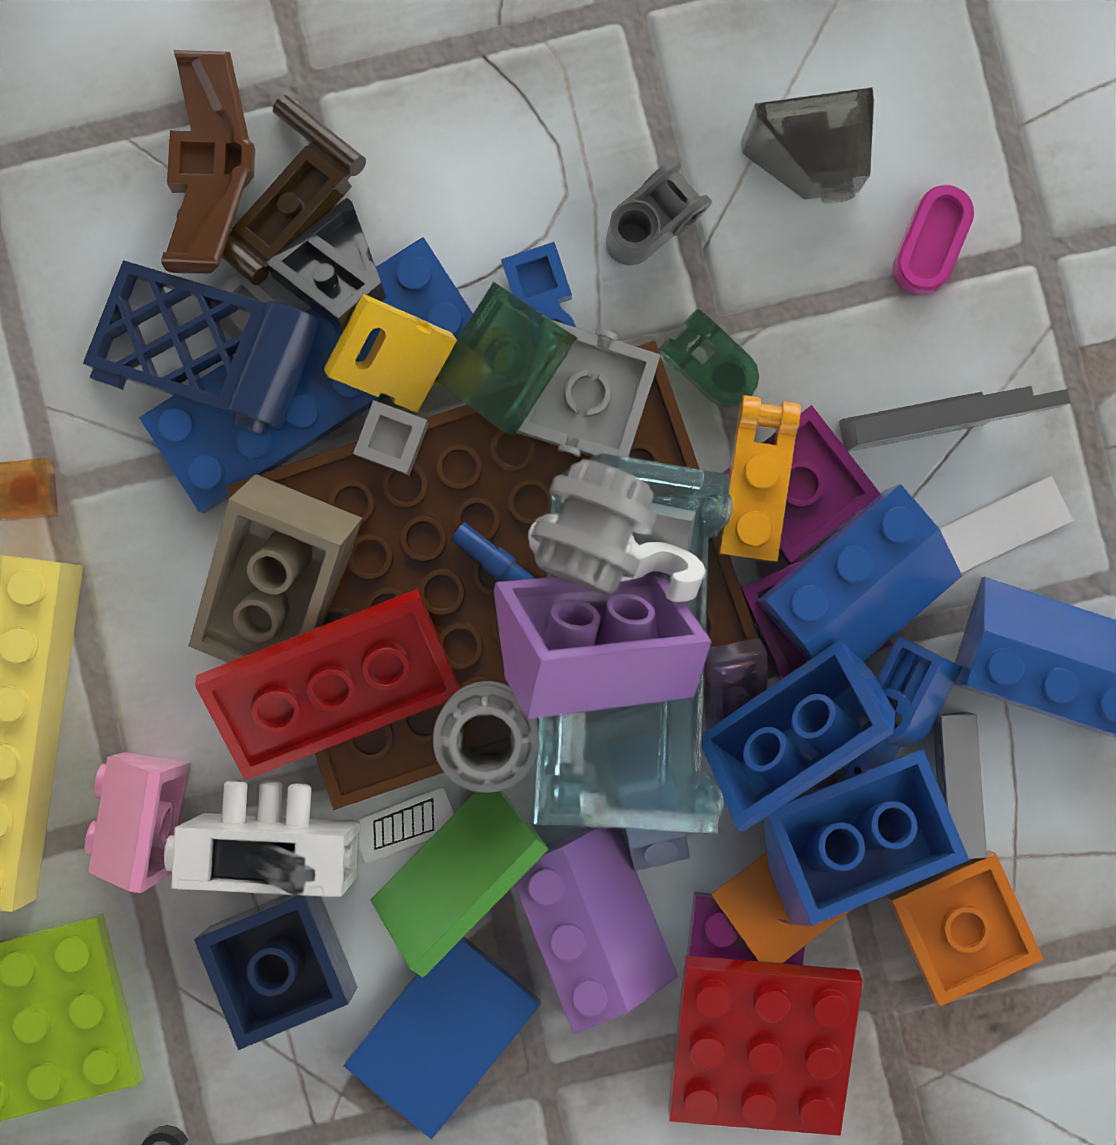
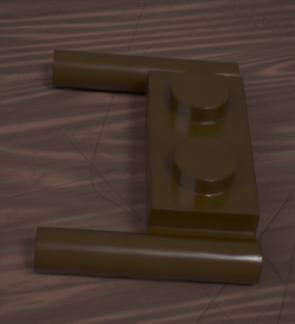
M287 95L280 96L275 101L273 113L309 141L310 144L300 151L234 225L229 233L222 254V259L253 285H259L267 278L269 269L266 262L331 211L352 187L348 179L361 173L366 165V158Z

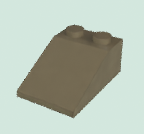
M255 474L228 501L188 646L229 663L321 627L347 567L362 518Z

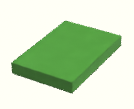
M503 790L496 792L476 791L370 901L409 968L421 977H424L549 848Z

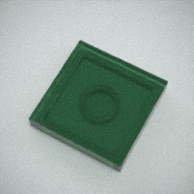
M493 281L457 338L436 381L499 429L515 436L578 337Z

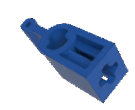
M898 636L877 680L894 711L903 716L899 726L895 721L893 734L859 755L857 760L849 763L846 778L894 760L901 746H914L922 742L929 734L963 667Z

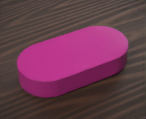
M939 185L930 189L918 202L893 262L895 280L906 292L914 295H928L938 290L949 279L974 219L973 203L962 189L953 185Z

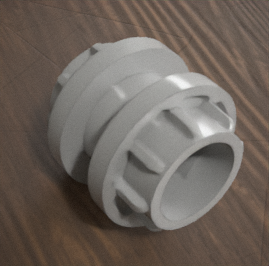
M581 460L580 463L572 465L567 477L555 476L549 494L563 503L556 523L545 520H537L531 535L533 539L540 543L535 556L536 563L546 572L589 590L603 594L616 591L622 576L633 578L640 564V561L635 556L625 551L632 533L651 534L657 521V516L649 510L654 497L653 492L650 490L649 485L642 480L617 468L591 460Z
M495 681L472 683L461 688L449 698L436 721L433 734L436 758L445 774L455 783L466 789L477 792H496L506 789L520 781L530 770L536 759L539 747L537 718H526L509 685ZM476 715L498 716L511 728V745L497 755L484 756L477 754L464 742L463 724Z

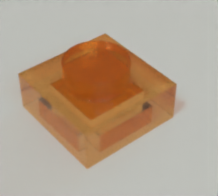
M40 458L0 462V521L58 516L54 460Z

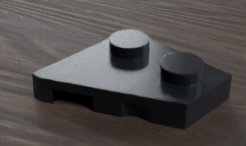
M345 198L266 262L272 277L342 332L362 294L381 302L387 298L352 201L348 198Z

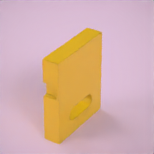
M362 294L324 367V371L329 378L376 397H379L381 393L390 397L394 404L418 413L457 339L447 330ZM375 328H381L367 357L363 361L357 362L356 358L369 333Z

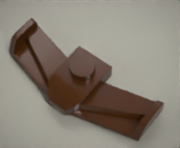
M174 50L191 131L170 130L167 185L172 193H185L167 251L163 252L161 263L165 270L171 273L210 274L220 264L243 189L254 178L256 149L249 140L231 53L224 51Z

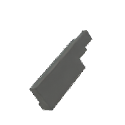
M1032 386L986 395H983V391L843 418L839 421L843 445L848 452L984 426L992 421L1060 408L1071 402L1068 389L1034 395Z

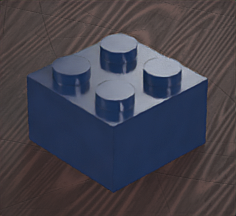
M282 895L210 925L194 939L238 1050L348 1005L358 988L321 896Z

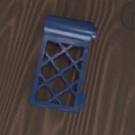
M123 260L83 364L92 368L89 378L94 381L123 390L126 381L129 380L235 415L233 426L254 435L266 437L269 429L281 431L321 322L315 317L283 303L267 301L265 303ZM136 280L149 282L156 299L133 312L129 298ZM164 287L172 290L166 293ZM191 295L197 297L203 314L179 327L172 306ZM211 302L218 303L219 305L213 308ZM238 310L251 313L244 332L227 342L219 321ZM162 313L169 333L146 345L138 325ZM209 327L217 348L193 360L185 340ZM128 331L135 352L117 362L106 360L113 339ZM175 346L183 367L163 378L159 377L151 358ZM223 360L228 374L218 396L205 391L199 373ZM141 365L143 371L134 368ZM189 380L191 387L181 383Z

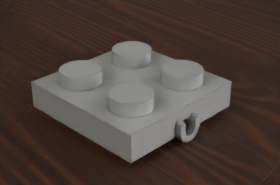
M550 320L515 428L516 433L559 446L558 451L569 452L576 457H580L582 453L625 467L661 354L617 341L618 335L608 330L596 329L594 334ZM600 336L607 337L611 340L603 339Z

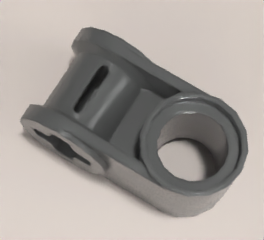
M672 159L662 165L637 191L619 204L612 212L606 235V247L611 257L617 262L628 266L644 262L671 238L689 228L712 204V200L707 195L700 196L679 172L681 165L676 159ZM625 224H636L645 231L647 238L641 242L632 243L626 241L620 235L618 229Z

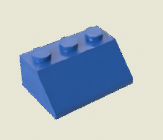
M899 484L884 490L756 602L807 661L838 640H841L864 662L960 579L962 574L940 528L907 490Z
M982 577L955 663L963 668L954 685L1094 732L1116 737V620L1000 581Z
M838 640L698 736V739L734 824L738 830L744 832L893 734L895 711L873 671L841 640Z
M924 749L917 750L789 801L763 818L769 871L789 922L793 925H816L969 861Z

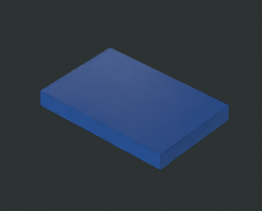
M463 937L427 975L421 977L416 974L347 1058L343 1066L432 1139L541 1005V1000L467 938Z

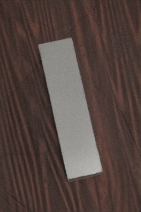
M970 712L942 713L938 715L933 724L937 783L968 858H987L977 714Z

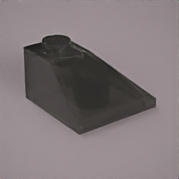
M873 88L755 103L740 142L742 154L804 200L821 197L822 203L835 204L854 198L855 193L861 190L871 174L874 112Z

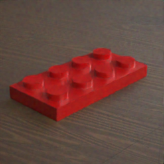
M418 589L196 675L195 687L244 780L256 777L447 702L454 693L460 690L459 682Z

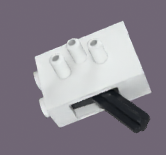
M230 780L224 783L222 814L203 813L175 827V835H169L166 842L164 866L166 871H172L171 889L342 897L357 878L360 821L310 818L311 787L308 784H291L288 786L286 817H281L283 784L275 780H264L259 784L258 816L246 815L248 784L245 781Z

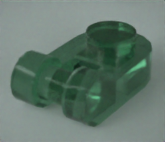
M696 309L684 321L686 328L675 339L669 337L658 348L659 353L673 369L680 372L714 404L726 408L740 406L742 396H752L758 387L759 372L757 364L707 314ZM702 343L707 344L715 352L703 365L692 355Z

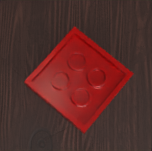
M685 955L668 1105L669 1122L841 1136L863 986L860 971L857 969Z

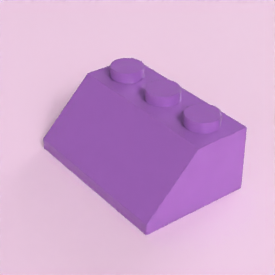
M659 571L650 572L641 578L620 581L617 590L608 594L589 590L559 577L496 582L494 596L505 679L527 719L693 698L711 640L683 601L674 602L666 597L670 582Z
M615 816L545 844L549 848L547 852L514 884L573 1034L630 1012L678 977L637 871L634 869L633 861Z

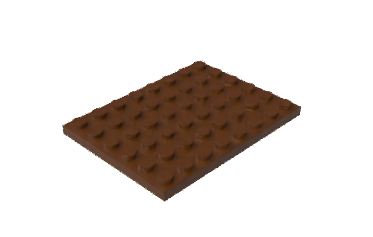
M655 340L636 346L660 354ZM661 356L625 467L582 453L580 457H576L569 452L558 451L559 446L516 433L515 428L530 383L424 418L428 420L429 425L410 476L356 457L353 452L357 442L259 474L261 477L362 518L347 567L323 625L418 589L459 682L460 689L481 681H495L509 685L505 679L494 596L496 582L503 581L494 579L482 569L483 565L450 539L465 522L495 547H501L515 558L514 562L535 579L557 577L541 569L536 563V555L529 545L528 532L538 518L546 514L559 515L563 503L549 494V490L555 476L567 477L572 465L580 463L581 460L603 463L642 480L649 485L650 490L654 494L652 503L696 512L690 553L703 563L706 572L696 597L683 602L711 640L698 685L767 662L730 556L718 555L721 529ZM251 478L227 485L226 489L229 498ZM662 572L667 578V580L670 582L672 576ZM446 702L315 753L333 810L444 773L435 755L433 734L436 721ZM643 704L537 718L539 740ZM476 715L463 724L464 742L477 754L484 756L497 755L511 745V728L498 716Z

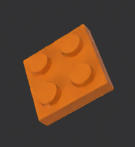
M990 850L987 851V858L969 859V861L887 896L933 1001L939 1007L1044 960L997 854Z

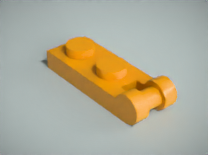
M742 396L718 555L771 563L778 562L795 438L801 414L800 403L782 401L781 406L761 404L760 397ZM757 426L776 429L774 445L754 442Z

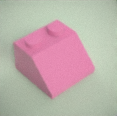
M127 752L107 757L106 764H102L97 772L94 784V795L96 798H100L97 821L91 822L85 838V854L91 855L88 873L124 890L135 893L144 892L172 874V871L165 870V846L169 835H175V827L181 824L191 762Z

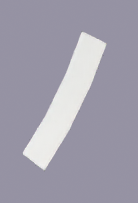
M1049 476L941 527L940 530L962 574L1074 520L1053 477Z

